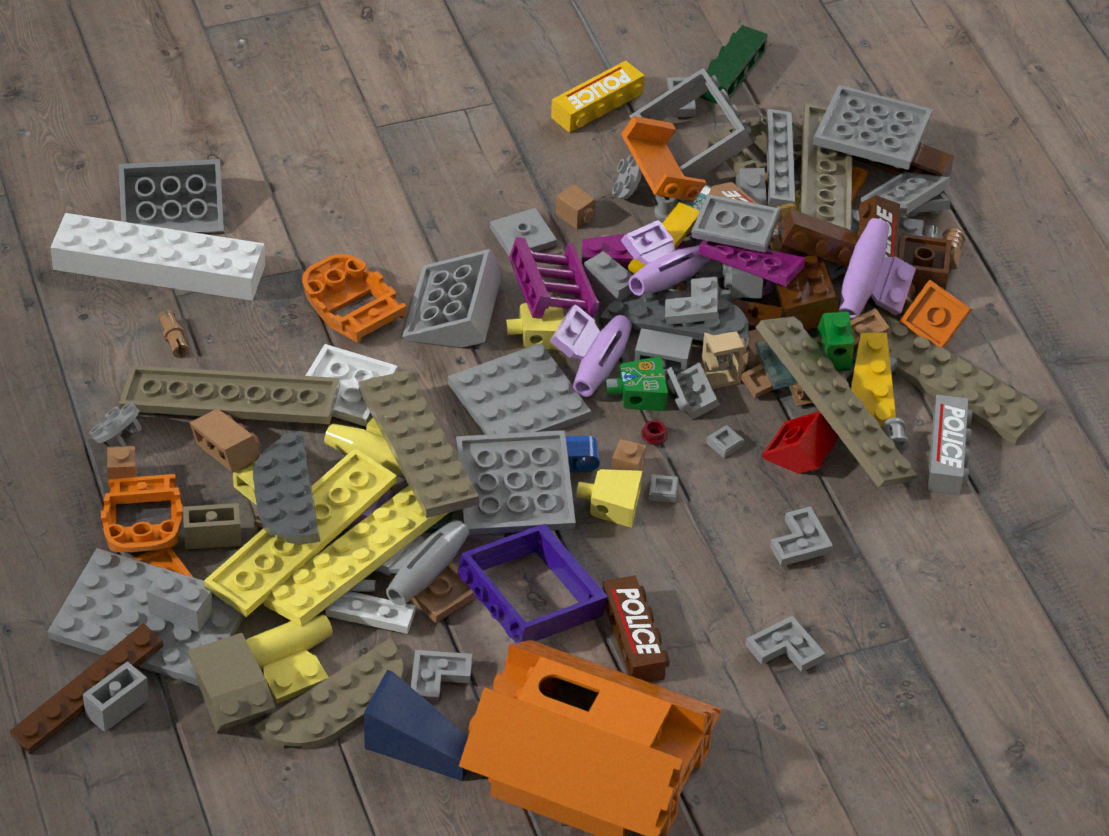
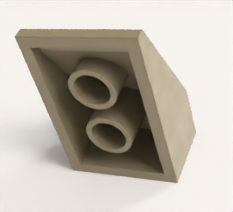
M243 633L187 651L216 733L272 714L276 707L266 679Z

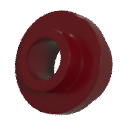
M651 420L642 428L641 437L648 444L659 445L667 440L668 430L661 421Z

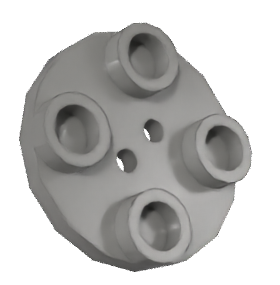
M632 153L627 160L624 158L620 160L617 166L619 176L613 186L612 194L625 200L633 192L639 193L642 191L638 184L648 186L649 184Z
M129 402L121 410L118 407H114L105 415L107 420L103 424L96 425L89 434L96 443L106 442L110 447H125L126 443L120 436L122 430L126 429L130 434H133L135 431L139 432L142 429L136 419L139 409L133 402Z

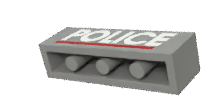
M936 395L927 491L960 495L962 484L967 485L969 468H964V464L968 465L970 449L965 448V445L970 444L971 429H966L967 425L971 426L972 410L968 409V398Z

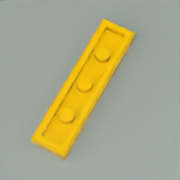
M681 202L677 204L662 223L674 239L675 250L692 230L700 213L699 210ZM633 259L628 265V271L635 274L646 265L639 260Z

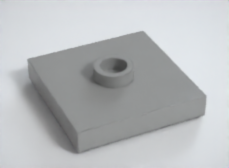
M536 208L490 221L491 231L508 256H510L516 237L526 238L532 252H539L557 246L556 237Z

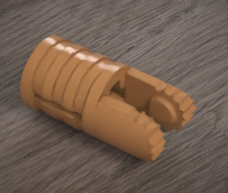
M949 228L944 231L942 239L952 240L950 265L955 270L959 266L965 234L959 229Z

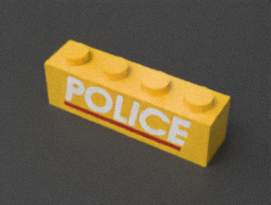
M625 60L553 98L551 118L571 133L642 95L645 75Z

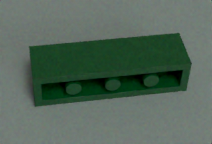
M742 25L736 33H732L728 44L722 46L717 58L711 60L706 72L709 77L715 75L721 85L718 87V90L724 89L730 99L766 53L768 34ZM707 91L701 96H699L700 98L718 104L712 96V94L710 93V91Z

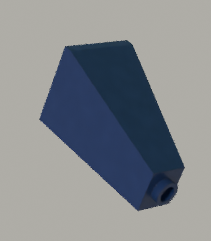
M387 670L364 711L365 749L463 781L467 771H470L459 767L468 736L393 671Z

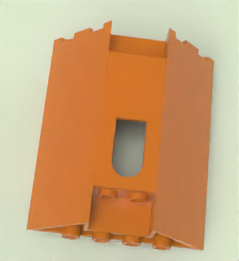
M532 640L509 644L505 669L502 673H497L493 682V690L484 687L476 714L473 715L469 723V736L459 767L488 777V783L491 784V797L596 836H627L630 830L644 836H659L660 833L667 835L678 814L679 796L693 768H701L711 747L712 730L723 709ZM560 679L599 694L591 709L587 712L546 697L540 690L553 694Z

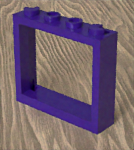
M545 523L469 550L461 555L458 568L459 577L463 582H466L476 598L490 611L491 616L505 629L506 634L515 643L528 640L536 642L603 616L608 596ZM536 552L579 603L525 622L483 571Z

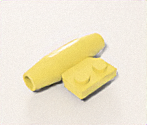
M374 418L367 423L366 430L331 424L328 427L324 442L328 446L345 456L356 448L395 475L404 476Z
M326 615L315 616L303 626L290 621L246 640L260 669L263 670V675L276 705L306 693L329 678L316 655L308 652L309 649L333 634L330 621Z

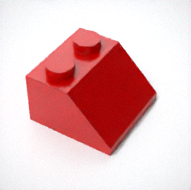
M817 411L785 421L761 456L764 460L797 474L807 471L814 472L823 465V459L827 453L834 449V443L839 436L821 412Z

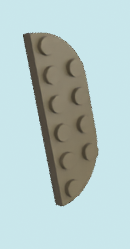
M390 638L256 724L254 726V734L273 746L285 748V745L302 746V750L317 748L336 740L364 721V711L387 670L393 671L402 679L403 663L397 646Z

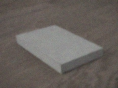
M707 194L691 231L692 238L766 253L780 219L781 209Z

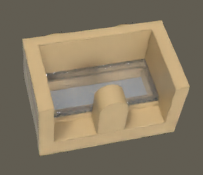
M737 331L719 335H711L704 332L701 365L713 389L740 384L741 372H744L743 354H746V343L743 338L739 337Z

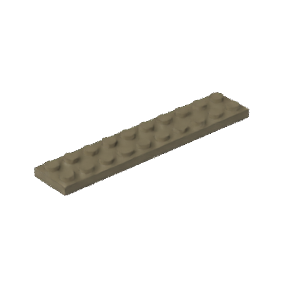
M835 284L832 287L839 309L842 288ZM866 303L860 315L875 309V307ZM877 309L889 326V333L887 334L889 356L897 360L896 369L893 371L895 374L935 398L936 395L968 398V409L972 410V420L1014 445L1023 439L1046 416L1047 409L948 350L932 344L924 337H920L897 320Z

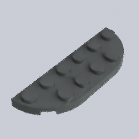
M670 290L639 296L632 293L621 302L614 301L610 303L600 316L601 325H607L615 316L622 315L631 321L632 330L641 331L642 328L693 337V339L704 341V332L711 335H719L737 331L739 337L745 340L746 348L750 337L748 321L741 309L728 300L720 298L719 320L667 325L665 319V299L691 297L690 293Z
M302 431L286 433L265 449L255 463L253 481L258 515L264 530L273 538L275 535L286 538L287 543L292 544L320 542Z

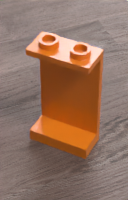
M633 116L621 135L654 195L694 202L707 183L703 179L684 176L666 144L676 131L673 123Z

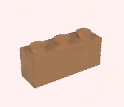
M218 408L190 422L197 445L232 473L259 458L258 447H260V443L253 432L249 433L241 423H236L229 414H224Z

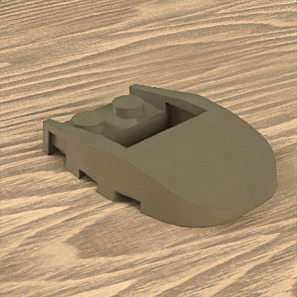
M760 116V121L756 122L745 119L752 130L748 134L753 142L752 145L767 159L766 116ZM792 119L795 168L801 164L802 126ZM731 126L724 128L722 135L714 137L712 134L709 135L707 149L736 131L735 128ZM747 148L725 161L736 174H738L739 168H764L765 172H767V162L761 163Z

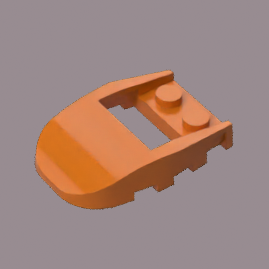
M336 254L311 265L302 276L306 298L318 315L330 328L356 343L361 342L363 336L398 317L402 319L406 317V304H399L397 302L396 292L391 286L388 287L383 281L384 277L378 271L373 273L367 269L365 262L352 255ZM368 293H371L376 298L344 317L332 314Z
M175 474L109 479L110 493H105L104 510L101 511V520L106 541L111 551L138 552L170 548L178 543L183 505L180 500L179 488H176ZM171 500V520H165L161 524L154 525L148 522H138L130 527L116 524V504Z

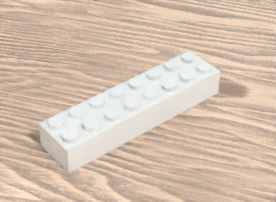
M65 213L50 247L53 270L253 301L265 268L264 243Z

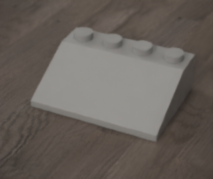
M220 159L119 164L121 222L199 234L224 232Z
M487 249L422 266L402 336L405 341L461 348L485 342L503 274V269L491 250Z

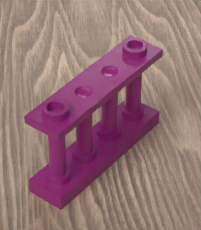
M515 238L509 260L532 318L542 319L545 310L549 307L570 309L575 304L592 318L594 314H597L599 301L596 299L581 264L580 256L577 254L573 244L568 243L564 255L532 252L526 238ZM535 262L561 265L563 269L540 267ZM541 277L568 280L569 284L547 282ZM548 292L574 295L575 299L552 297Z

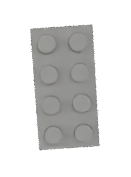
M904 171L863 196L861 202L877 195L899 203V216H906L912 210L919 208L920 205L930 201L931 198L949 188L950 177Z

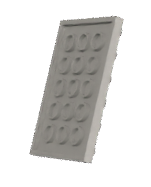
M96 548L47 634L48 639L103 656L144 623L162 639L164 646L139 667L199 686L187 651L235 635L244 615L213 593H211L213 613L199 633L151 614L148 610L146 591L161 571L204 588V581Z

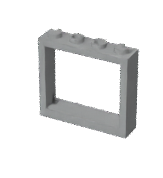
M704 68L630 115V118L637 116L662 121L705 92L710 91L736 131L679 167L684 176L697 179L753 144L748 135L752 130L745 120L739 121L738 118L741 117L738 109L734 104L728 105L731 101L724 89L718 90V87L721 85L715 75L709 77Z

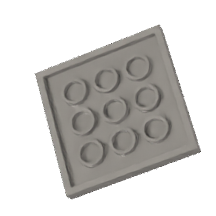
M838 85L814 135L813 145L909 170L931 119L933 109Z
M542 343L448 376L449 386L483 435L558 431L591 419V410L578 392L574 390L570 381Z
M565 430L456 436L457 457L479 495V505L462 509L463 523L468 528L469 535L522 532L544 523L550 530L575 529L576 522Z

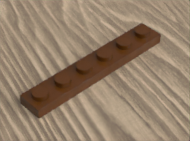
M144 623L141 624L11 729V737L31 755L85 711L83 699L85 692L127 661L135 668H138L164 646L162 639Z

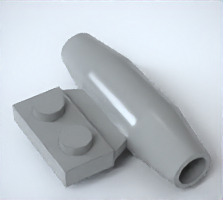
M452 520L426 540L420 535L376 569V571L387 575L397 573L386 590L388 598L394 604L404 605L421 593L454 560L469 535L466 525L459 520Z

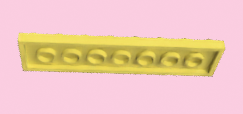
M354 448L312 485L320 542L308 544L287 543L286 538L276 535L273 538L263 528L204 580V588L247 617L272 595V590L276 586L284 584L289 580L296 570L301 569L396 484L397 475Z
M408 485L312 558L301 569L296 570L292 577L284 584L276 586L272 590V595L263 604L285 618L303 626L448 513L426 518Z

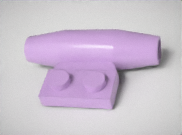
M872 218L869 220L855 245L843 280L839 312H849L850 318L853 319L859 317L870 296L876 305L894 315L900 314L916 270L915 267L897 257H885L889 224L881 219Z
M659 220L625 234L621 239V242L633 258L646 265L629 279L630 290L638 296L663 291L691 278L705 267L711 259L699 254V246L675 251L674 239Z
M575 304L564 317L550 342L569 358L574 357L581 360L573 388L579 395L587 397L609 377L625 350L632 329V323L627 317L617 315L599 331L594 323L595 320Z

